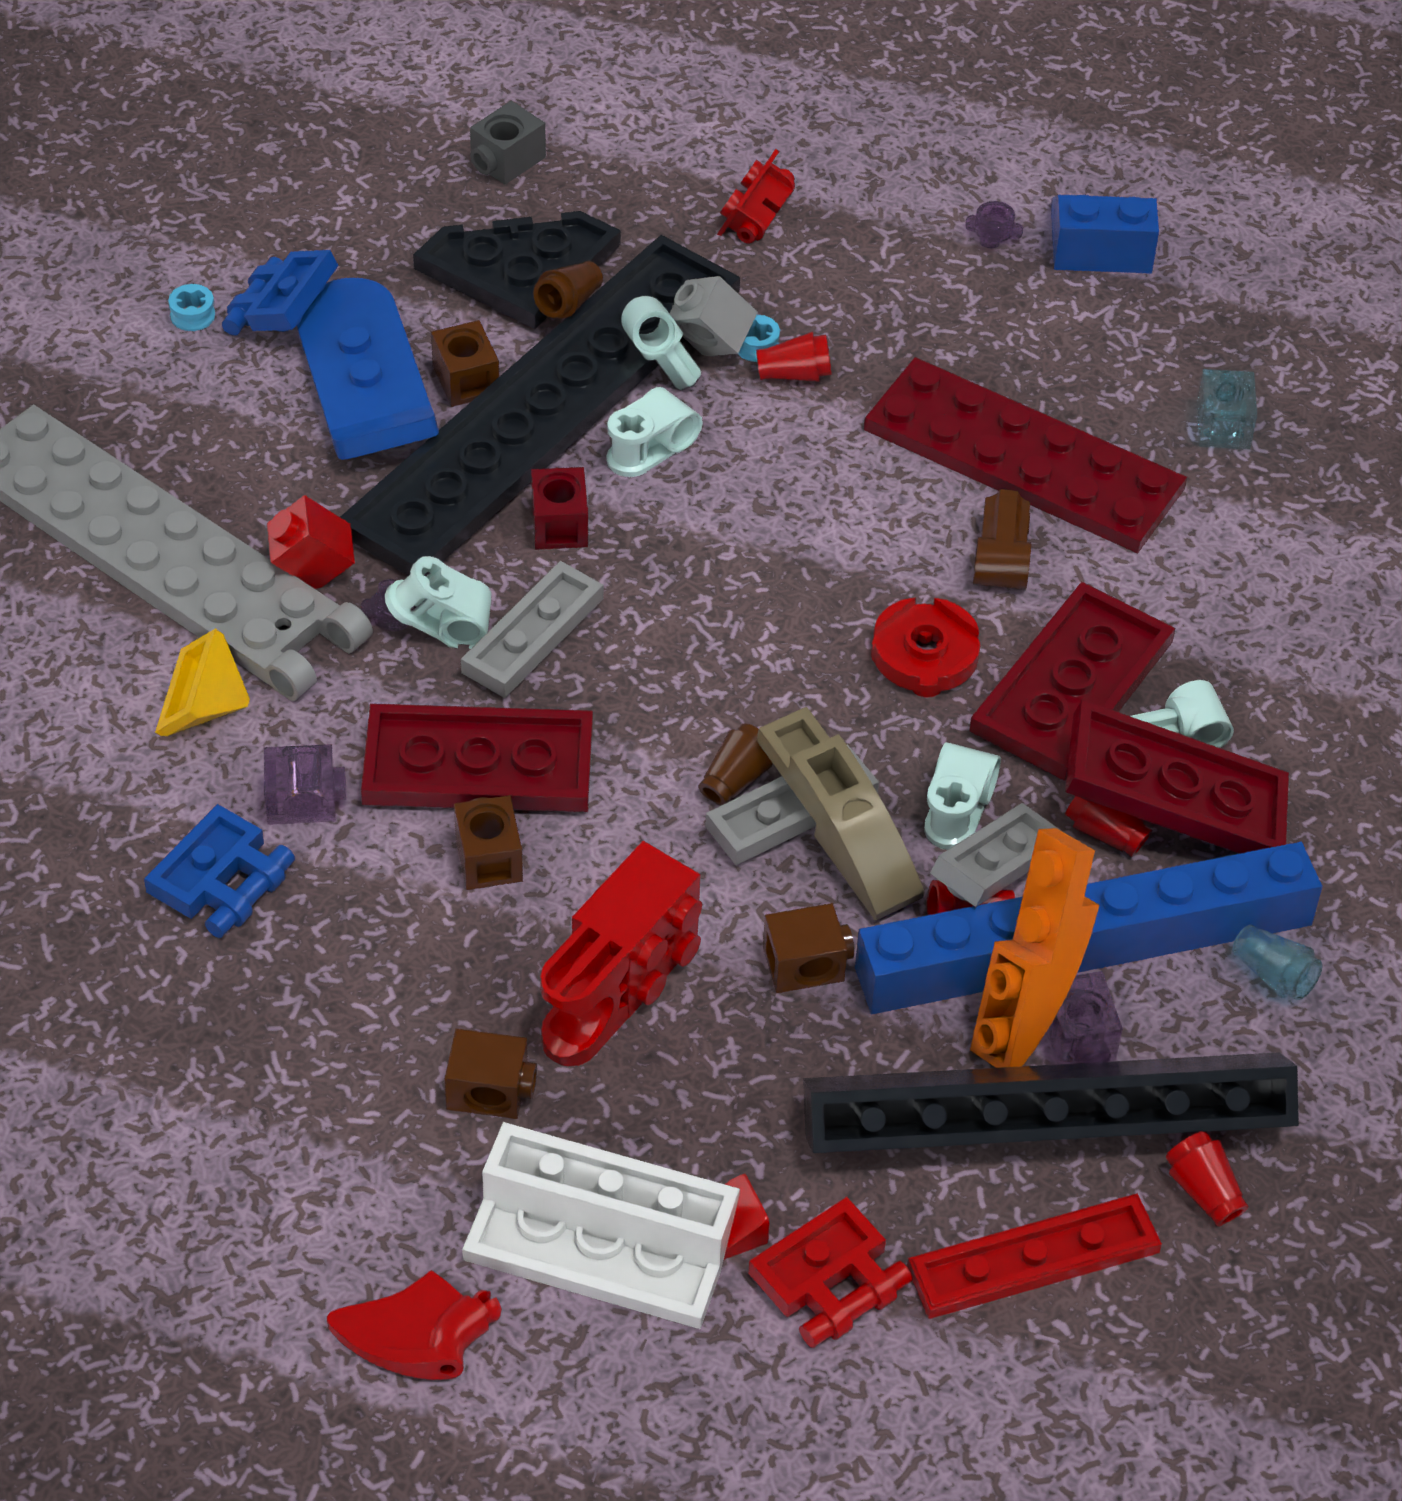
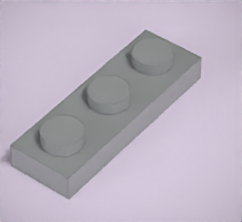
M560 561L461 658V673L506 698L603 600L604 585Z
M847 744L878 793L879 781ZM782 776L707 812L705 824L707 830L735 865L816 826L814 819Z
M1021 803L940 854L930 874L944 883L954 896L968 901L977 907L1028 873L1038 829L1057 827L1024 803Z

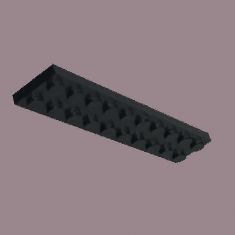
M660 235L589 297L570 317L564 319L440 428L438 435L429 438L340 516V518L351 524L352 542L407 576L411 574L412 565L421 557L431 556L442 562L445 561L531 482V469H546L659 366L656 360H646L623 329L622 313L631 300L640 296L653 297L659 300L670 314L674 305L675 295L686 280L720 276L739 293L740 277L671 239ZM651 317L645 320L640 326L639 334L653 332L658 327L660 318ZM683 337L680 340L682 344L686 341Z

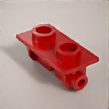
M774 150L765 165L756 159L740 183L747 188L745 194L736 189L720 211V214L726 217L727 220L717 235L722 236L727 227L737 233L738 238L744 243H752L754 240L759 241L764 236L776 213H778L788 196L795 189V178L792 172L787 169H780L772 163L780 152L779 150Z

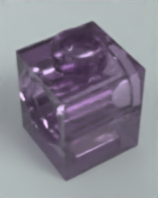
M332 744L264 747V797L268 825L336 821V801L347 800L345 766L334 767Z
M1102 971L1075 976L1062 1006L1046 1032L1057 1064L1109 1062L1117 1058L1123 1028Z

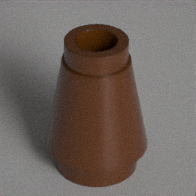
M591 261L545 271L541 274L534 287L535 303L539 310L548 317H570L596 289L601 287L603 274L600 268Z
M744 723L737 730L732 729L728 731L704 775V779L698 785L704 797L719 806L724 805L772 767V761L757 742L759 730L757 727Z

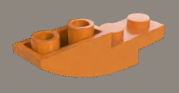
M1057 828L1038 829L1013 940L994 942L970 1051L995 1068L1023 1066L1040 1043L1062 1006L1079 970L1100 906L1085 897L1095 850Z

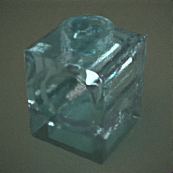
M1203 369L1196 402L1199 447L1250 450L1257 420L1254 372Z

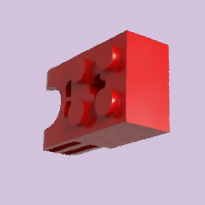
M642 841L572 916V935L548 959L540 975L541 995L546 1002L553 1005V1008L544 1018L541 1028V1043L543 1051L548 1058L563 1066H579L591 1060L642 1003L649 1006L657 1000L665 987L666 976L677 964L684 967L690 963L701 943V937L698 936L699 915L702 910V902L699 900L701 874L647 842Z

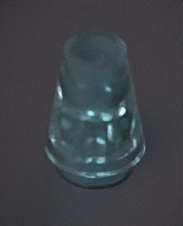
M1248 925L1243 928L1234 941L1233 954L1241 958L1281 998L1290 996L1295 1000L1303 999L1312 991L1320 978L1323 965L1321 960L1315 957L1314 950L1311 947L1263 929H1258L1254 925Z

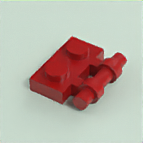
M845 1197L751 1259L748 1274L786 1317H789L805 1305L815 1313L816 1316L799 1327L803 1340L811 1348L816 1347L829 1337L838 1340L853 1329L854 1320L873 1307L877 1310H882L897 1299V1291L912 1282L911 1272L902 1261H896L884 1270L876 1264L874 1259L885 1252L886 1239L848 1197ZM851 1275L859 1284V1287L838 1300L829 1289Z

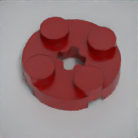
M916 597L903 599L887 607L876 620L871 657L878 670L892 683L912 690L918 696L934 697L940 694L941 691L950 690L961 685L975 672L981 647L979 628L975 619L964 608L951 601L934 598L933 605L925 603L916 604ZM919 640L924 644L934 641L937 644L935 649H922L917 647L915 641Z

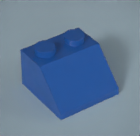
M1056 195L1051 198L1054 270L1152 274L1159 236L1157 198Z

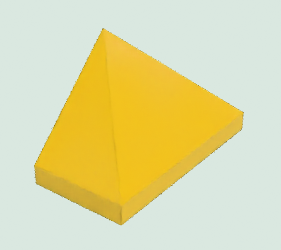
M216 628L181 648L155 733L158 735L169 736L248 707L250 698L225 636Z

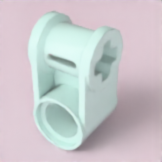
M656 387L651 389L642 398L624 409L614 412L609 417L607 430L608 435L612 438V447L606 455L608 467L612 472L624 477H636L646 473L673 454L680 453L691 446L702 429V417L665 388Z
M431 556L421 557L412 565L411 574L405 580L395 581L386 590L385 603L397 620L437 638L450 648H458V644H466L471 649L488 633L492 595L489 587L481 581L471 579L446 566L437 558Z
M948 742L944 743L927 794V803L930 809L925 819L924 832L927 839L933 845L948 850L976 832L985 805L989 804L996 786L1001 763L1000 756Z

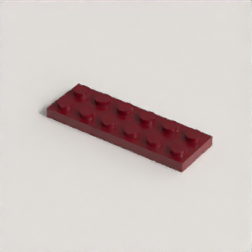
M914 357L864 420V430L995 490L1018 491L1024 500L1030 502L1031 506L1137 554L1185 490L1187 477L917 357Z

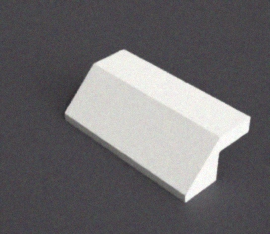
M503 1122L482 1172L483 1201L462 1249L463 1260L701 1329L721 1273L740 1189Z

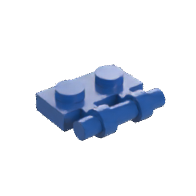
M331 250L290 252L284 261L277 257H270L265 265L257 266L248 278L249 286L243 294H237L227 306L228 315L222 322L224 331L236 336L245 325L250 326L252 331L276 330L284 332L293 330L301 322L303 314L316 296L324 290L326 282L339 266Z
M217 804L144 878L146 893L190 919L206 904L216 911L205 921V927L215 937L222 938L233 925L240 927L253 914L252 905L266 891L272 893L285 880L284 872L295 861V856L284 845H278L268 856L261 853L258 849L264 844L262 829ZM238 870L249 875L236 890L225 885Z

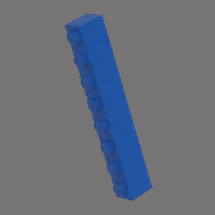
M1302 841L1089 883L1086 887L1085 897L1100 906L1087 949L1077 973L1312 926L1323 886ZM1022 897L859 929L855 970L871 1015L983 992L994 942L1013 940Z

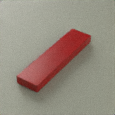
M1138 1193L913 1256L908 1258L907 1267L911 1272L912 1281L929 1319L1155 1255L1160 1253L1162 1243Z

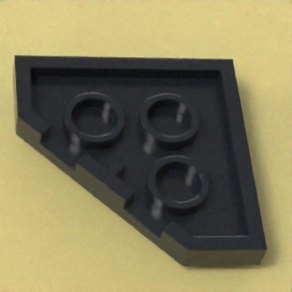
M582 211L561 213L560 221L534 224L532 216L492 221L491 229L465 232L463 224L444 226L413 254L414 269L536 329L548 317L539 310L533 295L534 287L541 274L548 270L585 261L594 262L599 267L621 245V230Z

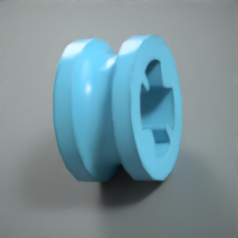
M199 284L182 285L174 289L169 295L170 318L177 328L185 331H197L208 327L214 321L216 314L214 297L207 287Z
M757 314L738 355L748 361L757 362V349H764L779 344V325L772 318Z

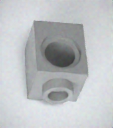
M720 276L686 280L675 295L670 315L682 330V337L696 350L705 356H718L739 353L758 311Z

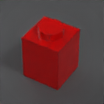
M306 495L302 496L288 508L279 511L272 520L267 522L270 562L288 574L296 576L314 589L322 588L355 564L351 524Z

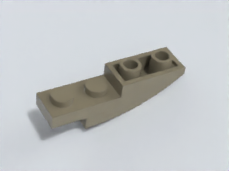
M807 707L760 727L757 742L816 822L814 837L873 919L876 921L922 899L925 891L905 844L873 784L841 736L838 734L830 738Z

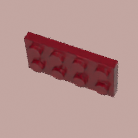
M1081 581L973 714L969 732L1065 781L1067 779L1073 714L1081 700L1083 699L1119 712L1173 643L1176 628Z
M1081 700L1073 714L1066 793L1240 854L1286 845L1289 772L1089 701Z
M370 703L361 786L362 805L454 808L455 803L468 802L482 797L495 798L510 795L513 810L588 812L593 711Z

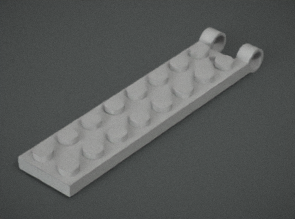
M33 404L0 429V501L199 638L216 628L224 634L236 663L269 684L274 690L290 701H296L316 684L317 677L313 667L298 651L319 633L348 654L354 652L373 635V628L369 619L357 606L349 602L338 605L296 576H292L270 562V559ZM282 625L290 626L286 630H280Z

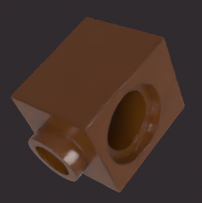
M480 320L431 332L432 366L451 407L470 403L499 377V360Z
M511 796L482 797L468 802L455 803V838L466 890L523 882L522 846Z
M833 903L765 915L763 950L776 993L845 981L846 961L854 958V942L849 925L839 924Z
M455 1029L444 1078L446 1110L518 1119L522 1098L533 1099L537 1079V1063L528 1062L527 1038Z

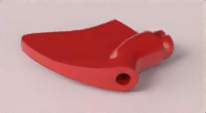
M431 1270L406 1289L391 1296L331 1311L327 1315V1324L331 1333L344 1346L370 1363L414 1378L447 1380L461 1375L464 1369L463 1355L465 1350L477 1338L489 1330V1323H493L501 1317L502 1308L496 1297L490 1298V1291L480 1290L472 1298L468 1295L463 1296L451 1284Z

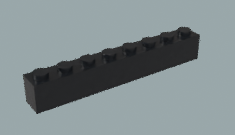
M1280 1052L803 1078L805 1135L813 1153L1299 1126L1297 1065Z

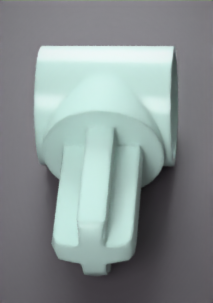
M640 296L631 300L623 310L621 321L623 329L646 360L657 361L676 388L682 390L693 386L701 376V370L680 342L683 332L662 303L653 297ZM651 317L660 318L659 325L653 332L639 334L640 326L645 320Z
M1205 680L1190 681L1179 686L1170 694L1166 701L1165 709L1131 716L1218 748L1223 747L1234 733L1233 726L1212 684Z

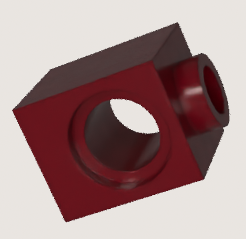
M584 467L531 469L535 550L588 547V506Z

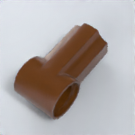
M1000 489L997 494L985 497L982 536L978 537L973 585L1027 589L1031 557V542H1027L1030 523V502L1024 500L1018 491Z

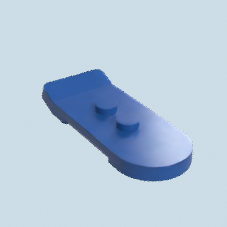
M342 278L327 282L324 290L316 296L303 314L301 322L297 325V330L338 459H351L438 435L439 429L435 413L429 402L396 303L390 291L375 281L363 278Z

